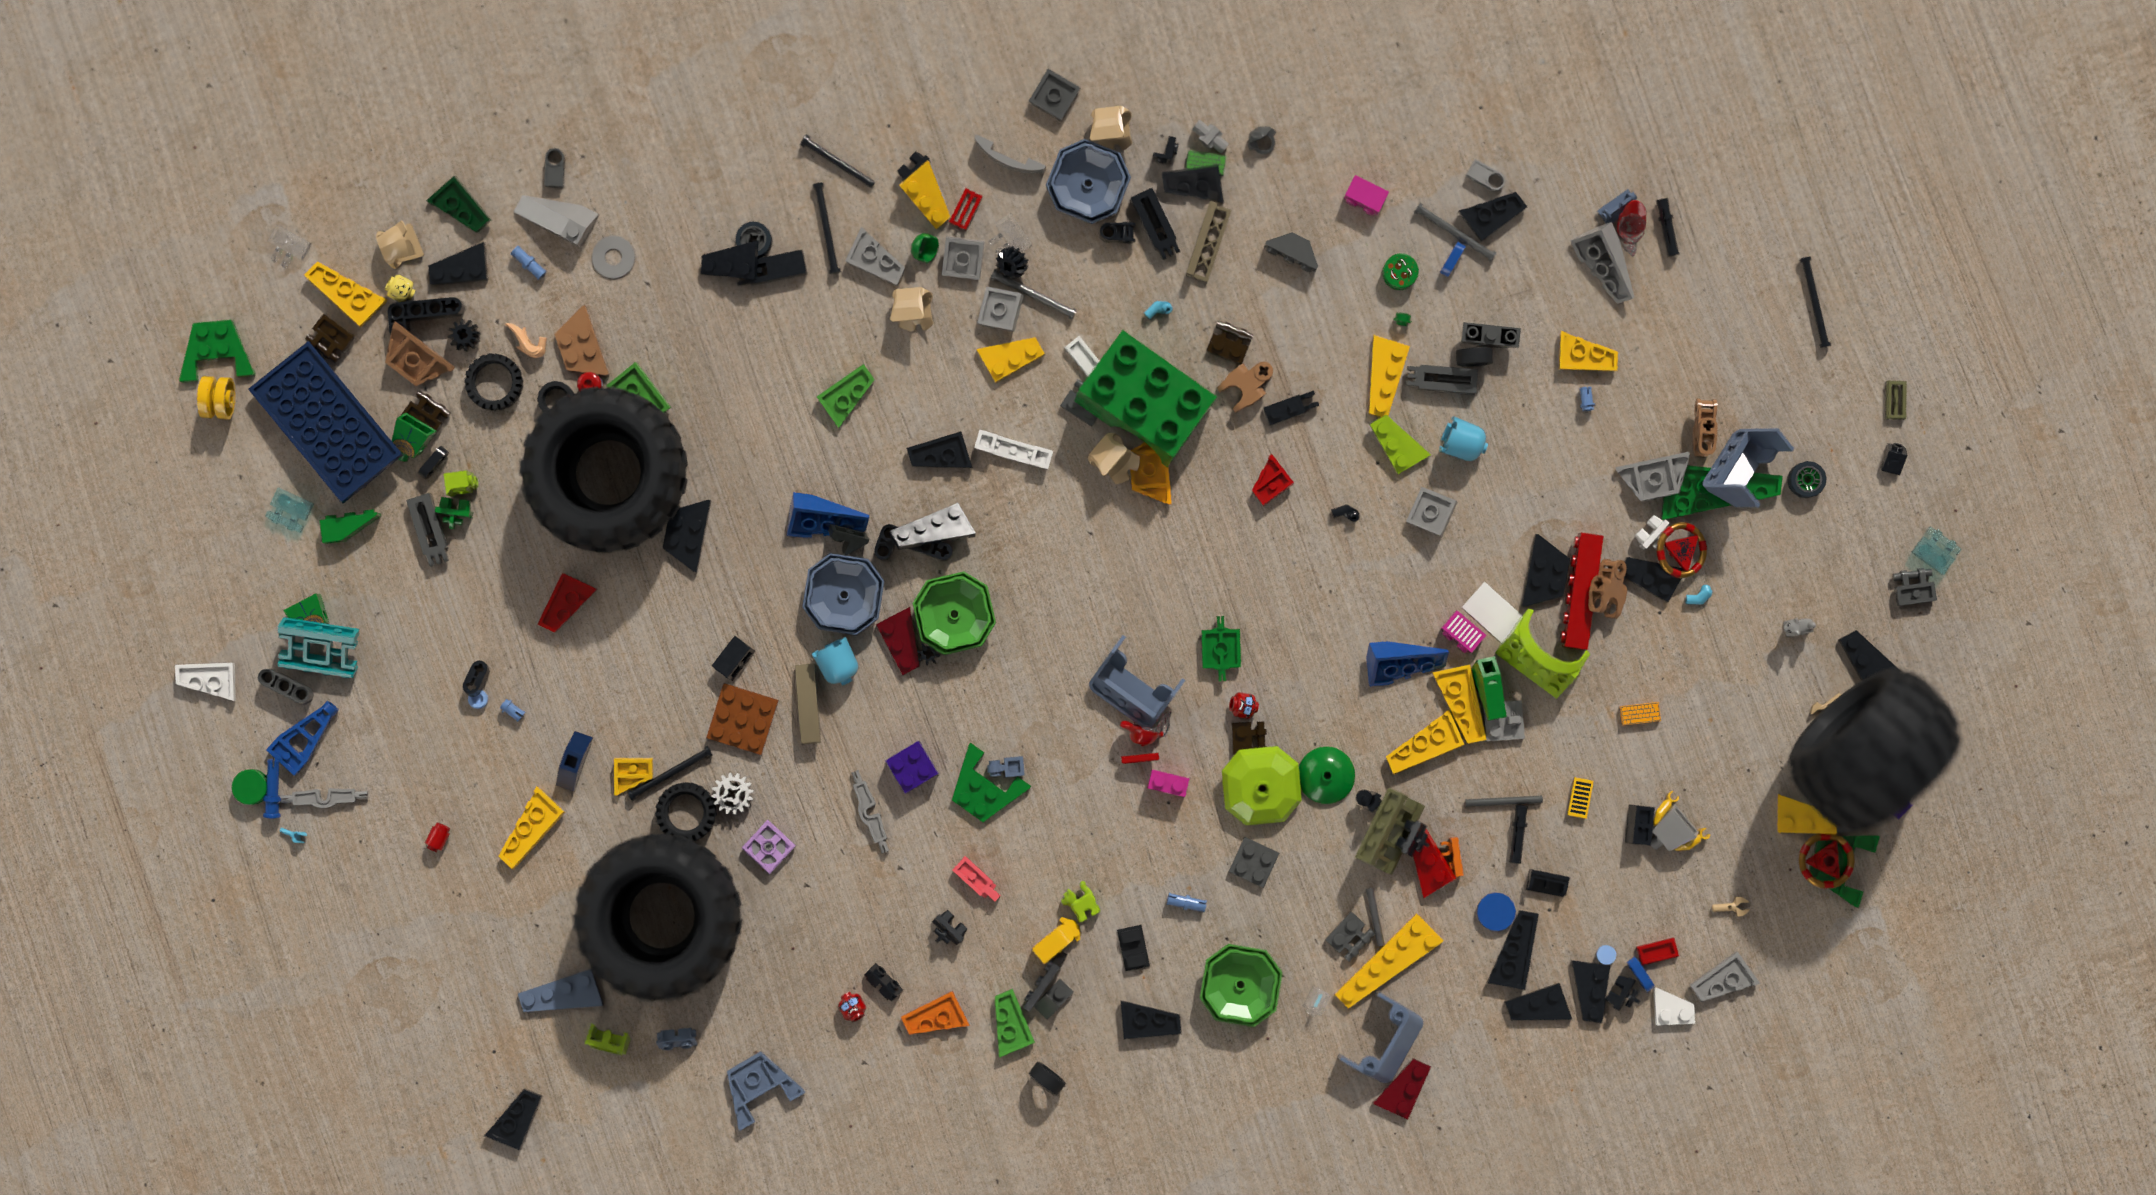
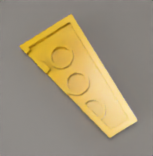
M318 261L304 274L317 289L360 328L387 302L386 298L358 285L351 279H347Z
M1465 665L1432 672L1466 743L1487 740L1471 666Z
M1446 711L1386 756L1393 775L1464 746L1450 711Z
M536 786L532 798L526 804V809L515 824L514 831L509 835L498 856L513 870L565 814V811L538 786Z

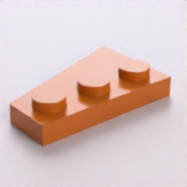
M953 991L901 1016L909 1034L970 1026Z

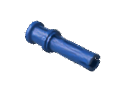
M267 759V795L263 798V801H265L264 818L281 817L279 813L281 798L278 795L279 759H275L274 767L273 759Z

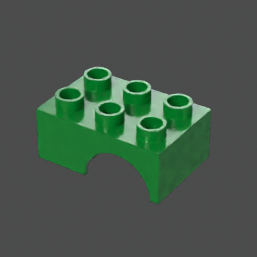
M1122 330L1081 385L1074 402L1111 428L1113 426L1120 427L1143 440L1158 454L1162 464L1168 468L1207 414L1217 396Z

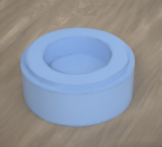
M482 690L475 697L468 696V702L473 708H484L488 703V695Z
M1602 945L1596 951V958L1600 963L1609 965L1615 961L1616 951L1609 945Z

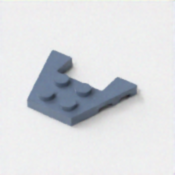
M762 1051L727 1071L738 1129L740 1131L755 1122L746 1103L779 1084L789 1101L806 1092Z

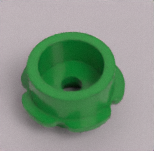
M1396 312V316L1393 318L1397 325L1407 326L1408 323H1412L1410 321V314Z

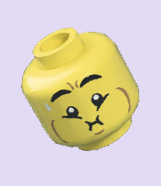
M401 275L391 276L385 287L387 296L398 302H405L407 299L411 300L415 293V290L412 289L413 282Z

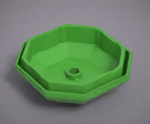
M964 571L926 580L912 603L921 641L943 655L981 647L996 624L987 585ZM952 611L958 612V616L956 618H953L951 616Z
M1227 944L1206 959L1200 999L1216 1021L1255 1027L1276 1012L1282 971L1267 950ZM1238 981L1244 982V986L1242 988L1237 987Z

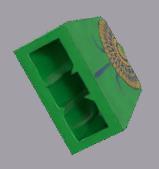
M408 413L399 416L396 419L392 442L403 454L398 460L407 462L409 457L415 458L420 455L435 435L436 430Z
M315 593L283 610L288 618L329 624L321 594Z

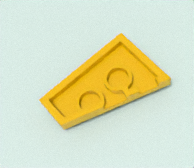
M1560 331V370L1617 371L1618 351Z

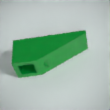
M373 509L364 510L363 514L356 515V512L344 513V517L337 518V515L325 516L324 520H319L322 543L346 542L380 518L381 513L375 512Z
M1495 656L1479 659L1471 667V671L1487 719L1491 721L1506 718L1501 673Z

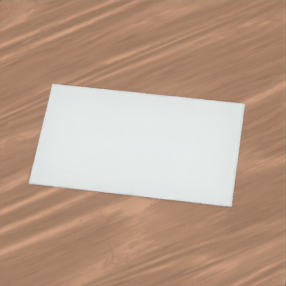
M1486 582L1462 606L1466 612L1501 643L1510 634L1516 622L1522 616Z

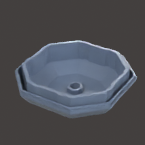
M1083 139L1059 150L1046 187L1056 210L1093 224L1117 214L1131 176L1120 152ZM1087 180L1092 182L1090 187L1085 185Z
M830 553L808 569L802 608L819 630L858 635L879 619L884 580L869 559ZM843 591L848 593L847 598L841 597Z

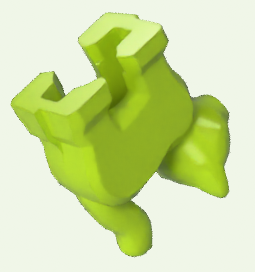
M1085 881L1080 882V888L1085 893L1083 896L1077 899L1075 893L1068 889L1063 894L1061 900L1064 906H1069L1080 923L1087 919L1085 911L1091 910V916L1101 911L1096 904L1095 896L1090 888L1086 886Z

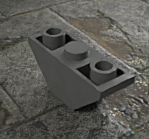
M1293 232L1270 239L1264 245L1268 253L1274 256L1279 254L1284 257V261L1290 264L1295 262L1301 265L1300 268L1306 272H1316L1318 268L1310 241Z
M1463 322L1461 342L1491 348H1519L1521 328Z

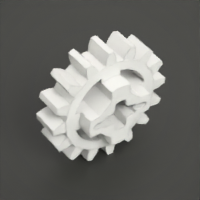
M729 773L728 778L722 775L723 781L716 780L715 782L718 787H712V790L716 791V794H713L712 797L717 798L714 805L720 804L719 810L721 811L725 808L726 814H729L731 810L733 814H737V809L744 812L743 806L750 807L748 800H753L750 793H753L754 790H749V786L752 783H745L747 777L740 779L739 773L735 777H733L732 773ZM730 781H737L742 785L734 786ZM724 785V795L720 796L721 788ZM730 789L739 790L735 794L736 798L727 797L731 793ZM745 791V798L742 802L741 795ZM731 801L735 807L728 806L724 802Z

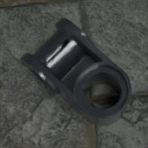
M1105 223L1100 228L1099 237L1107 243H1135L1134 227L1136 223ZM1105 228H1110L1113 231L1111 237H1106L1103 234Z

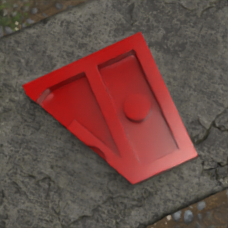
M1273 454L1269 456L1264 469H1262L1257 482L1252 488L1253 494L1263 507L1294 485L1293 480Z

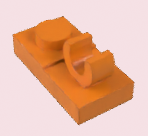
M1458 837L1449 838V842H1440V845L1448 846V851L1442 852V855H1452L1449 867L1455 877L1464 876Z

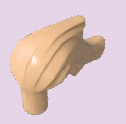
M505 323L513 331L520 343L516 347L517 349L532 358L543 357L546 352V337H539L538 346H535L526 334V327L520 329L514 324Z

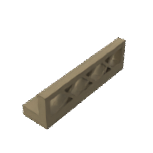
M1210 201L1186 276L1208 283L1231 213L1230 209L1218 206L1216 202ZM1215 210L1226 213L1223 221L1216 223L1213 217ZM1216 227L1219 237L1211 241L1207 235L1208 231ZM1210 245L1213 255L1205 259L1202 249ZM1203 263L1207 268L1206 277L1195 274L1197 266Z

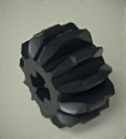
M1014 246L1006 247L997 255L996 260L998 262L996 266L1000 268L999 273L1003 272L1005 278L1010 277L1012 280L1024 274L1029 267L1027 265L1029 259L1024 257L1025 253H1021L1020 248L1015 249Z
M460 319V325L457 322H453L456 328H449V331L453 334L448 335V339L452 340L451 346H456L458 351L463 348L465 352H468L469 346L475 349L476 347L473 342L480 343V340L476 338V336L481 335V332L476 331L478 325H472L471 320L465 323L464 319ZM465 331H466V334H468V337H467V338L461 337V333H462V332L465 333Z

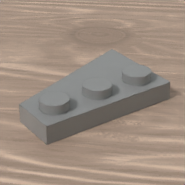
M862 227L860 228L845 262L898 286L905 267Z
M1735 952L1691 983L1690 987L1700 1001H1705L1752 985H1758L1760 982L1740 954Z

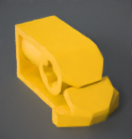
M1061 917L1059 919L1061 924L1032 947V950L1044 964L1072 942L1073 939L1077 942L1080 940V926L1075 920Z

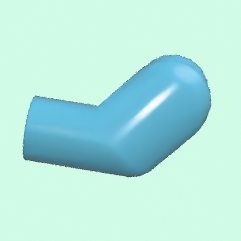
M1155 301L1144 312V315L1151 320L1156 313L1170 314L1173 307L1167 301Z
M1703 585L1697 595H1686V604H1704L1712 596L1711 587Z

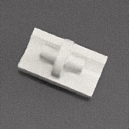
M1653 515L1647 521V524L1653 531L1648 534L1642 528L1635 535V538L1640 543L1639 547L1643 550L1647 549L1654 540L1656 542L1652 546L1657 549L1659 534L1669 524L1666 519L1661 520Z

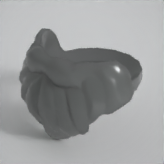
M1260 126L1252 130L1248 139L1249 150H1255L1262 155L1270 153L1275 147L1274 135L1276 131L1270 126ZM1267 135L1271 139V146L1268 150H1260L1256 140L1262 139Z

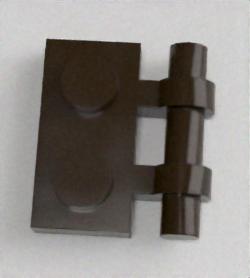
M323 313L312 328L318 334L315 337L308 334L305 340L309 341L315 349L322 352L326 359H331L336 363L340 359V356L335 353L336 349L338 348L344 352L355 336ZM323 338L331 343L329 347L321 343Z
M1218 321L1215 328L1222 330L1221 335L1212 334L1206 351L1241 365L1249 347L1242 344L1243 339L1251 341L1253 334L1246 332L1247 330L1244 328L1233 327L1231 323ZM1227 333L1238 336L1237 341L1226 338Z
M418 391L415 395L420 400L418 405L410 401L402 414L408 413L436 430L437 433L443 425L438 420V417L442 415L447 419L451 412L445 409L446 406L435 402L429 394ZM426 405L434 410L432 414L424 410Z
M1264 721L1257 722V729L1251 730V722L1232 723L1233 756L1241 749L1267 747L1265 746L1267 729H1265ZM1252 735H1257L1258 747H1252Z

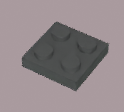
M1047 69L1029 99V103L1062 121L1081 87Z
M1244 837L1228 872L1264 888L1280 853Z

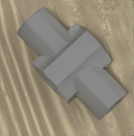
M1199 120L1192 128L1200 136L1198 140L1209 149L1214 147L1222 153L1229 145V143L1221 138L1223 135L1221 131L1212 124L1207 126Z

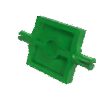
M1216 616L1217 628L1201 630L1202 669L1218 670V681H1222V674L1223 681H1226L1227 669L1241 668L1240 629L1224 627L1225 616H1221V624L1220 616Z

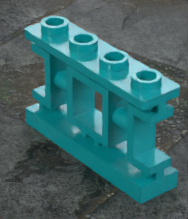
M285 617L279 623V638L288 639V650L282 649L278 654V667H284L288 670L297 669L304 672L322 673L323 675H336L342 678L354 677L358 670L357 661L348 659V649H355L357 647L359 629ZM295 636L304 637L303 643L295 642ZM333 641L342 643L341 649L333 648ZM310 643L326 645V656L310 654ZM295 650L303 651V657L294 656ZM333 656L341 657V663L332 662Z

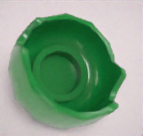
M927 233L917 235L911 244L912 256L920 262L929 263L938 252V239Z

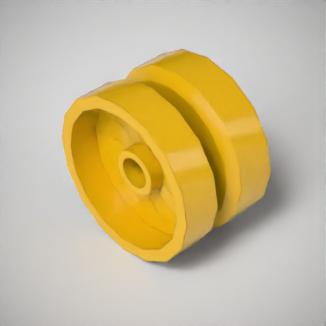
M203 376L200 379L197 391V409L201 418L212 419L216 415L218 419L230 420L234 412L236 398L235 385L232 378L220 377L216 380L215 377Z

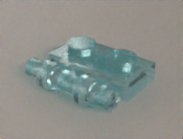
M278 487L270 505L276 507L275 512L268 510L265 517L271 519V522L275 524L279 523L286 526L292 532L295 530L301 533L304 526L298 524L299 518L307 520L314 503ZM283 511L292 515L290 520L282 516Z
M1930 526L1926 530V533L1931 535L1930 540L1922 537L1911 553L1941 575H1944L1955 560L1949 555L1951 551L1958 555L1962 549L1956 545L1957 543L1954 540H1949L1942 535L1943 532L1939 529L1935 530ZM1937 541L1945 546L1944 550L1935 545Z

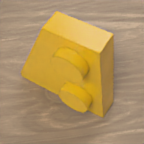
M614 758V796L653 778V758Z

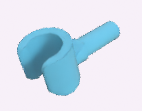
M280 828V832L292 837L294 843H305L301 841V836H307V833L291 832Z

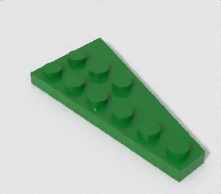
M1687 465L1680 493L1663 497L1661 520L1732 505L1708 492L1703 486V481L1711 468ZM1753 473L1746 488L1756 500L1781 495L1783 476Z

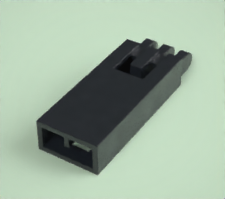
M1151 187L1130 197L1154 249L1159 251L1162 259H1167L1164 253L1166 250L1170 257L1173 256L1172 247H1174L1176 253H1179L1180 249L1176 243L1177 237L1153 188ZM1163 227L1167 238L1164 237L1163 232H1159L1157 236L1155 229Z
M803 250L758 258L757 273H763L762 267H767L768 275L759 276L757 279L744 278V280L738 281L737 284L738 286L747 284L754 286L807 275Z

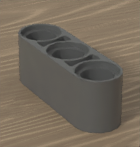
M263 669L258 673V681L261 685L295 702L308 703L313 699L314 693L310 687L276 670ZM268 672L272 674V680L269 683L265 680V675ZM284 681H287L289 683V689L287 691H284L282 689V684ZM302 689L307 693L306 698L303 700L299 697V692Z

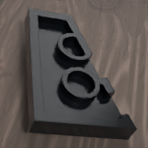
M1559 982L1504 1001L1510 1020H1573Z

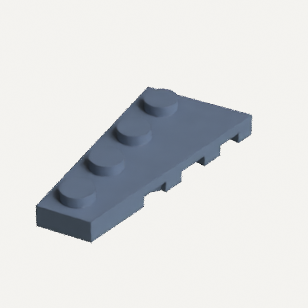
M590 969L518 993L523 1012L604 1005L594 973Z

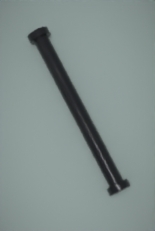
M815 183L812 186L816 191L831 268L829 273L838 274L841 270L838 268L823 192L824 183Z
M1811 256L1804 257L1799 260L1803 264L1821 341L1819 346L1820 348L1829 347L1832 345L1828 341L1810 264Z
M705 746L704 750L634 790H628L627 793L632 801L636 800V797L705 757L713 756L710 748Z

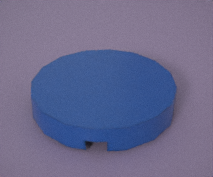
M1493 892L1487 894L1477 905L1478 920L1489 930H1504L1515 919L1516 909L1514 903L1508 896L1502 893Z

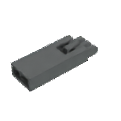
M1420 365V367L1407 366V370L1414 371V374H1406V378L1414 380L1413 382L1406 381V386L1418 387V390L1476 394L1478 369ZM1426 373L1438 374V382H1429L1433 381V376H1425Z
M427 493L406 500L423 555H426L429 566H434L433 558H435L437 564H441V555L444 562L449 561L446 552L448 544L438 513L435 512L432 494ZM434 533L435 538L430 539L432 547H429L426 535Z

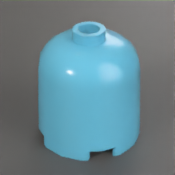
M1452 416V424L1447 423L1441 437L1444 444L1443 447H1439V452L1466 461L1476 460L1481 453L1484 454L1488 447L1484 430L1479 426Z
M846 637L840 638L826 645L824 649L816 650L812 653L827 682L831 684L841 683L843 686L853 681L851 677L858 671V662Z

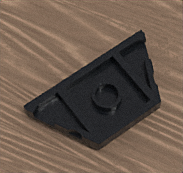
M711 500L680 507L673 519L670 518L667 522L662 548L695 573H698Z
M1535 534L1521 607L1559 598L1564 594L1570 558L1539 534Z

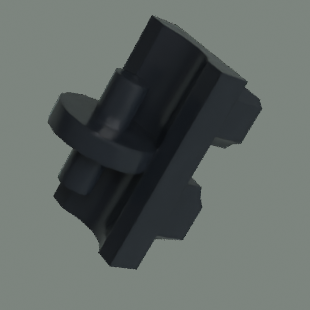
M915 151L909 158L915 164L914 168L910 170L903 164L897 170V173L902 178V181H904L927 160L930 163V158Z
M1365 789L1358 791L1356 794V802L1363 806V809L1370 812L1378 810L1382 799H1380V794Z
M1407 820L1404 830L1410 832L1408 839L1400 836L1395 845L1402 850L1401 852L1413 857L1415 851L1421 852L1423 846L1429 848L1430 844L1426 842L1428 834L1424 833L1427 826L1417 820L1416 822Z
M949 910L941 915L938 914L932 921L937 927L933 932L938 936L935 940L937 943L942 939L946 944L952 941L957 946L964 939L963 936L968 929L962 923L953 928L949 922L954 918V915Z
M1619 975L1614 984L1622 988V992L1620 995H1617L1610 991L1605 1000L1618 1011L1621 1010L1627 998L1628 1001L1625 1006L1631 1008L1633 1002L1639 1004L1640 1000L1636 999L1639 993L1638 990L1634 989L1632 994L1629 995L1636 981L1631 977L1628 979Z

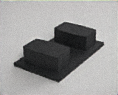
M1142 925L1118 929L1117 933L1125 971L1149 967L1150 963Z

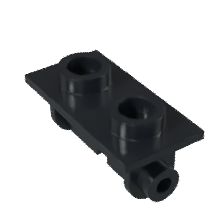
M877 963L864 974L866 980L874 988L879 984L882 986L878 992L886 1000L889 999L892 1002L903 990L900 984L892 979L885 969Z

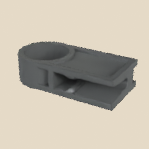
M558 148L549 149L545 155L544 186L564 188L566 159L564 153ZM551 153H561L562 160L559 164H550L549 155Z

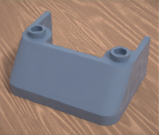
M1778 428L1739 429L1731 435L1705 477L1703 486L1708 492L1734 507H1759L1760 503L1746 488L1747 483L1760 463H1770L1775 459L1778 452H1793L1794 447Z
M1123 635L1090 680L1089 687L1095 694L1139 726L1148 729L1154 725L1185 680L1182 678L1175 689L1168 685L1160 684L1155 690L1124 668L1127 658L1124 653L1118 650L1126 638Z
M1376 990L1374 993L1393 1005L1389 1012V1018L1394 1024L1399 1026L1397 1032L1380 1060L1373 1056H1366L1361 1060L1360 1064H1357L1340 1053L1338 1058L1365 1075L1381 1083H1388L1394 1078L1421 1031L1423 1019L1417 1013Z

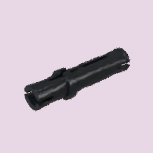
M1668 198L1656 200L1660 216L1658 221L1661 222L1667 257L1679 255L1672 222L1674 217L1670 212Z
M1516 805L1514 822H1512L1513 835L1509 862L1521 864L1525 828H1527L1526 816L1528 806Z

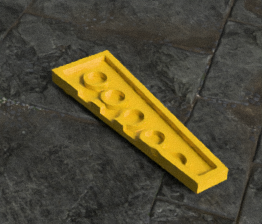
M1416 913L1335 995L1349 1009L1440 945L1444 940Z

